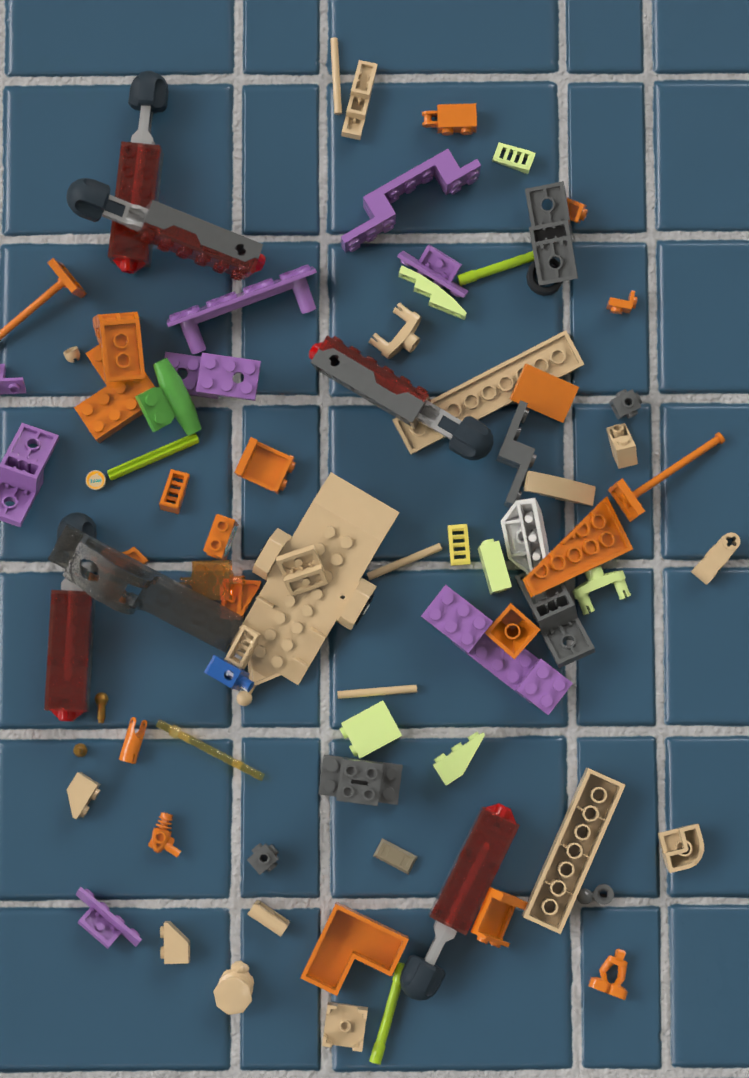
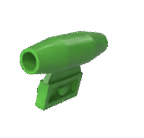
M168 358L154 363L153 367L159 387L150 388L135 396L152 432H156L172 423L174 417L187 435L201 430L195 405L180 375Z

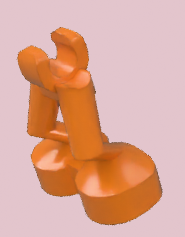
M616 949L614 957L609 955L599 969L601 978L591 977L588 986L626 1000L628 991L621 986L626 977L628 962L624 961L626 952ZM614 964L618 965V977L614 983H609L606 972Z

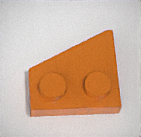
M223 579L220 618L241 620L262 581Z

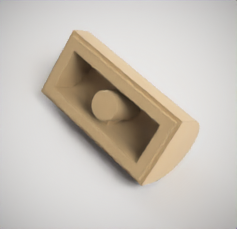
M256 900L247 914L280 937L290 923L288 919L260 900Z

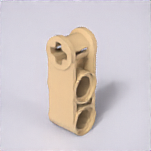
M732 532L723 535L693 568L691 573L707 585L739 547L740 537ZM726 538H732L734 545L727 546L728 541Z

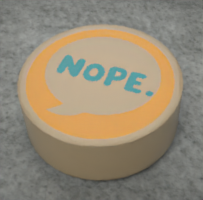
M93 470L87 474L86 484L92 490H101L106 485V477L101 471Z

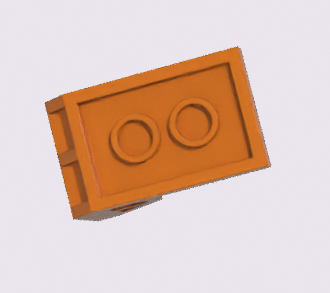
M138 312L99 314L93 317L95 334L98 344H101L105 382L145 379Z

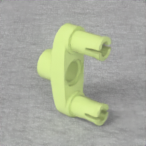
M601 565L584 572L587 581L572 591L574 598L579 602L583 615L595 611L588 595L590 594L589 592L610 583L614 584L619 600L624 599L625 596H631L625 582L626 577L623 570L604 574Z

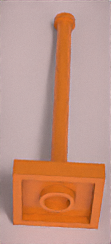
M54 258L47 262L59 277L58 281L0 330V340L63 287H67L72 294L81 299L87 294L64 264Z
M720 432L716 433L714 438L633 492L623 478L611 486L608 491L629 522L645 512L637 500L639 496L717 444H723L725 438Z

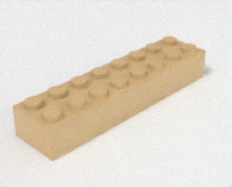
M585 769L528 899V904L522 913L524 918L561 934L625 788V784L592 769Z

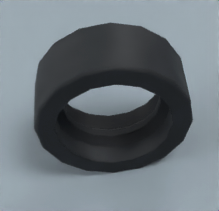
M552 258L550 265L552 268H558L560 262ZM535 260L529 266L526 276L527 284L536 294L542 296L552 295L562 286L563 281L554 283L550 287L539 286L534 280Z

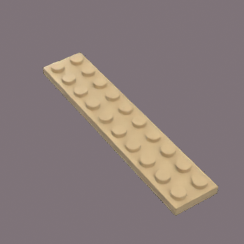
M565 330L433 398L429 402L461 421L467 416L480 420L514 402L510 400V396L525 363L561 378L584 366V362ZM398 418L392 420L410 455L445 438V436L421 422L414 429Z

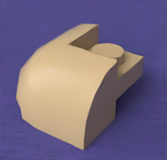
M699 824L682 826L658 833L662 856L669 873L689 869L696 866L701 860L704 853V842Z

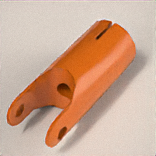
M132 717L129 722L119 760L136 764L147 727V721L143 720L138 732L135 734V717Z

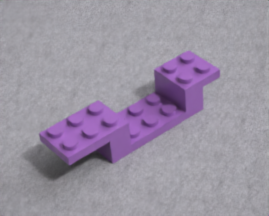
M446 149L363 197V208L370 220L341 236V246L345 253L349 250L350 252L360 248V244L365 241H373L377 238V234L383 231L386 233L392 230L396 224V213L390 204L398 200L401 194H409L416 189L415 186L430 182L433 176L445 195L449 193L453 195L461 190V186L465 184L471 185L476 182L481 169L478 159L460 168L449 149Z
M447 585L442 588L421 615L423 619L452 640V643L547 715L551 713L573 684L542 659L535 657L525 648L513 659L485 634V631L492 625L493 621Z

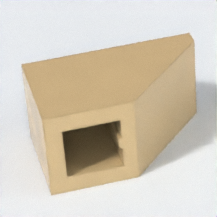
M616 424L607 427L606 430L612 454L618 469L637 465L636 445L626 424Z
M77 772L67 788L72 816L76 820L80 817H85L90 809L87 805L91 799L95 800L101 791L98 789L101 784L82 772Z
M165 921L164 926L160 927V938H164V946H161L160 949L161 959H164V964H188L190 962V940L171 921Z

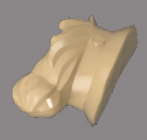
M242 961L234 962L231 965V969L223 972L218 985L213 991L216 1006L228 1015L243 1013L252 1002L251 994L253 992L254 979L249 973V966Z

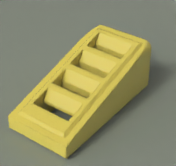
M467 524L448 525L451 566L471 564ZM463 531L464 534L452 535V532ZM464 539V542L453 543V540ZM465 547V550L454 551V548ZM466 555V558L454 559V556Z

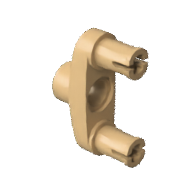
M402 303L397 304L398 308L395 307L393 313L406 321V324L394 339L388 343L375 333L373 335L374 339L370 338L369 344L381 351V354L387 359L394 357L403 348L411 353L420 342V338L414 333L419 326L421 316L415 311H410Z

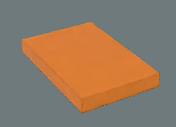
M525 363L510 396V400L519 403L520 400L528 403V408L563 423L579 387Z

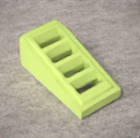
M499 142L492 161L529 174L536 153ZM502 149L506 150L503 159L499 158ZM509 152L513 153L510 161L507 160ZM516 155H520L518 163L514 162ZM524 157L527 158L525 165L522 164Z

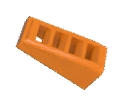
M173 469L170 470L159 503L161 510L179 514L190 474ZM173 477L183 480V483L174 481ZM171 485H172V486H176V487H180L181 489L178 490V489L171 488ZM169 493L178 495V498L169 496Z

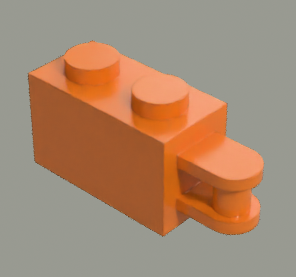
M476 103L437 105V111L422 112L424 117L422 127H437V133H442V135L448 136L453 135V133L470 135L476 132ZM432 117H437V121H432Z

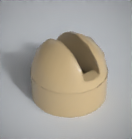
M77 346L63 352L66 360L70 363H75L73 360L75 358L77 361L80 359V351Z

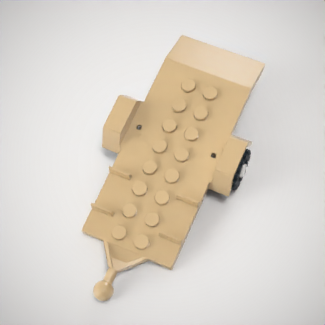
M330 473L294 535L291 536L279 528L270 535L259 552L252 571L267 582L230 644L232 646L243 624L261 634L248 662L249 679L254 682V686L249 692L243 690L237 694L236 700L239 705L248 706L252 702L251 694L256 685L280 675L299 685L335 622L349 630H352L354 624L357 625L370 606L375 596L373 592L377 587L362 578L400 512L337 475ZM314 544L324 568L328 584L290 596L284 583L283 575L276 562V557ZM245 632L244 636L251 640L254 638L252 635ZM242 639L241 643L249 647L250 643ZM238 647V650L241 652H246L245 649Z

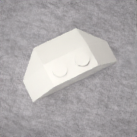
M536 498L516 500L501 520L508 559L525 571L526 574L549 553L542 511Z

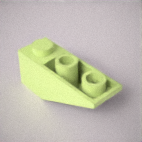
M478 731L468 737L469 741L464 745L460 742L451 748L452 752L447 756L443 753L434 759L436 763L433 766L445 785H448L464 774L485 736L483 732L481 734Z

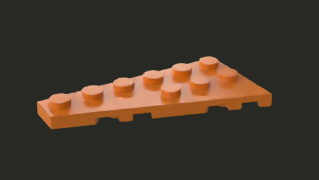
M608 497L603 498L522 579L531 598L633 550Z

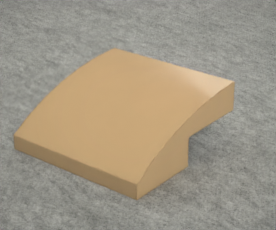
M314 544L276 557V562L283 575L284 583L290 596L328 584L324 568Z

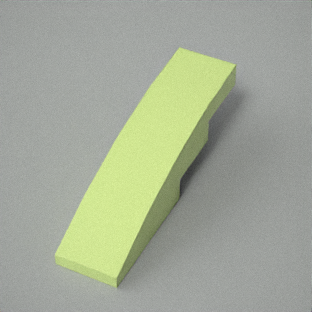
M401 266L399 277L415 283L414 292L429 297V306L465 320L467 312L448 293L421 274Z

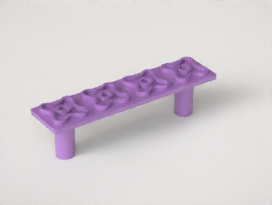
M308 264L280 274L279 279L273 280L269 278L244 287V292L236 294L234 291L207 301L203 307L199 308V305H195L169 315L167 325L170 327L180 323L191 354L206 350V346L198 323L290 289H293L302 314L315 310L316 306L306 276L317 273V271Z

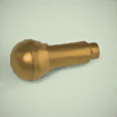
M103 692L95 696L98 723H104L105 706L109 700L107 694Z
M79 743L75 745L73 752L77 757H83L87 754V747Z

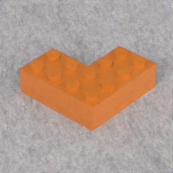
M101 344L85 354L105 382ZM146 372L145 379L105 382L106 387L74 407L98 443H101L143 415L135 396L155 387Z
M336 902L300 978L337 996L354 959L392 976L409 937Z

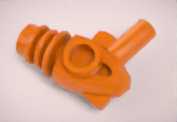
M161 812L159 816L161 820H158L160 824H155L159 827H154L148 846L153 848V851L156 853L166 850L178 858L181 850L173 846L175 839L171 837L172 832L167 830L172 829L168 825H172L169 821H173V815Z

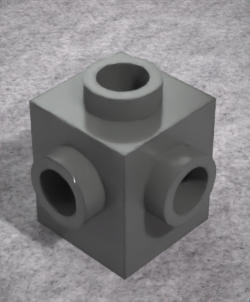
M624 389L616 393V398L609 402L617 420L626 416L628 419L638 414L637 411L641 408L642 400L638 393H634L633 389L628 392Z
M259 843L251 850L253 854L247 859L257 873L261 875L266 869L270 872L278 865L276 861L279 859L277 856L279 851L273 844L268 845L265 843L262 845ZM263 854L267 855L268 860H263L261 856Z

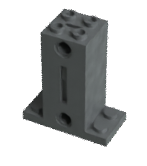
M324 754L318 794L337 797L336 801L373 806H378V802L398 805L403 765Z

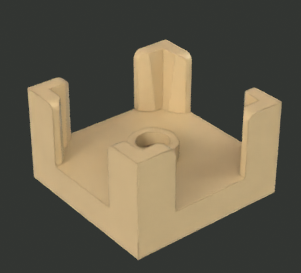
M328 1002L322 1046L351 1047L353 1051L362 1052L368 1007Z

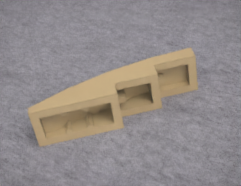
M362 60L358 62L341 136L361 139L378 66L376 63Z
M533 471L526 472L524 491L552 497L556 500L593 506L595 486Z

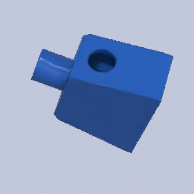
M213 655L204 673L238 691L243 689L249 692L253 688L254 682L248 679L250 673L224 660L225 658Z

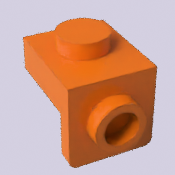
M567 198L570 220L580 224L581 220L584 221L587 216V205Z
M633 290L629 293L628 301L610 297L606 309L611 310L614 314L630 313L632 308H636L638 297H635V291Z

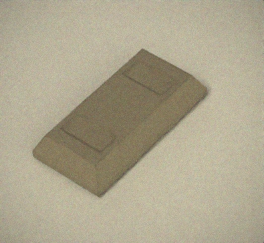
M383 838L373 855L408 875L417 859V856Z

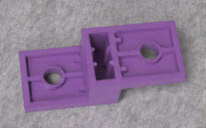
M165 352V358H168L177 372L181 369H185L188 372L187 377L182 379L189 395L212 399L224 396L256 400L261 361L202 353L200 357ZM241 373L244 375V380L241 383H235L233 376Z
M24 423L20 425L0 463V521L18 527L22 526L43 484L44 468L59 440V435ZM34 443L38 446L36 448H30L28 445ZM11 501L15 504L13 506H6L4 503Z

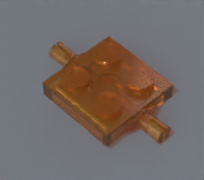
M232 560L192 561L191 577H180V581H187L180 582V585H191L192 601L232 600L234 584H245L243 580L238 581V579H245V576H234Z

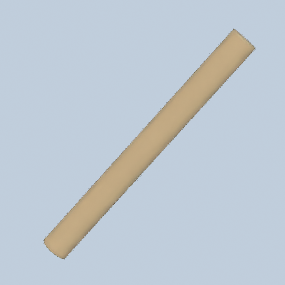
M334 37L330 38L334 114L341 115L338 38Z
M440 543L370 571L367 573L369 580H372L442 550Z
M417 684L337 691L338 699L417 692Z

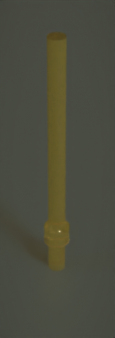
M160 719L158 720L156 727L168 732L169 736L175 739L179 738L260 781L263 780L264 773L181 731L180 727L172 726Z

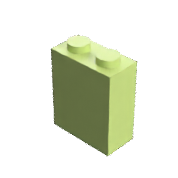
M494 539L482 541L481 546L478 548V553L490 595L509 590L512 585L500 542H494Z
M384 701L342 722L343 727L340 728L344 738H349L352 743L349 748L354 757L358 755L359 758L402 736Z

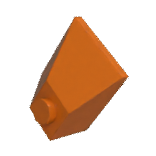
M510 603L485 631V634L515 659L541 629Z

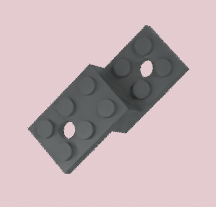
M564 181L525 189L531 222L529 231L539 286L578 279L572 244L574 237ZM546 199H550L553 202V207L550 210H544L542 207V203ZM553 257H558L561 261L558 268H552L550 265V260Z
M521 400L496 460L518 469L504 503V506L511 508L516 500H520L522 492L519 489L521 486H525L526 471L528 468H532L537 457L534 454L535 448L517 442L522 430L519 424H524L529 412L526 409L528 403Z
M526 572L515 576L516 582L532 610L535 624L541 629L540 633L559 668L596 652L578 618L576 606L563 583L531 598L522 580L527 575ZM566 640L574 641V643L570 646H565L563 644Z

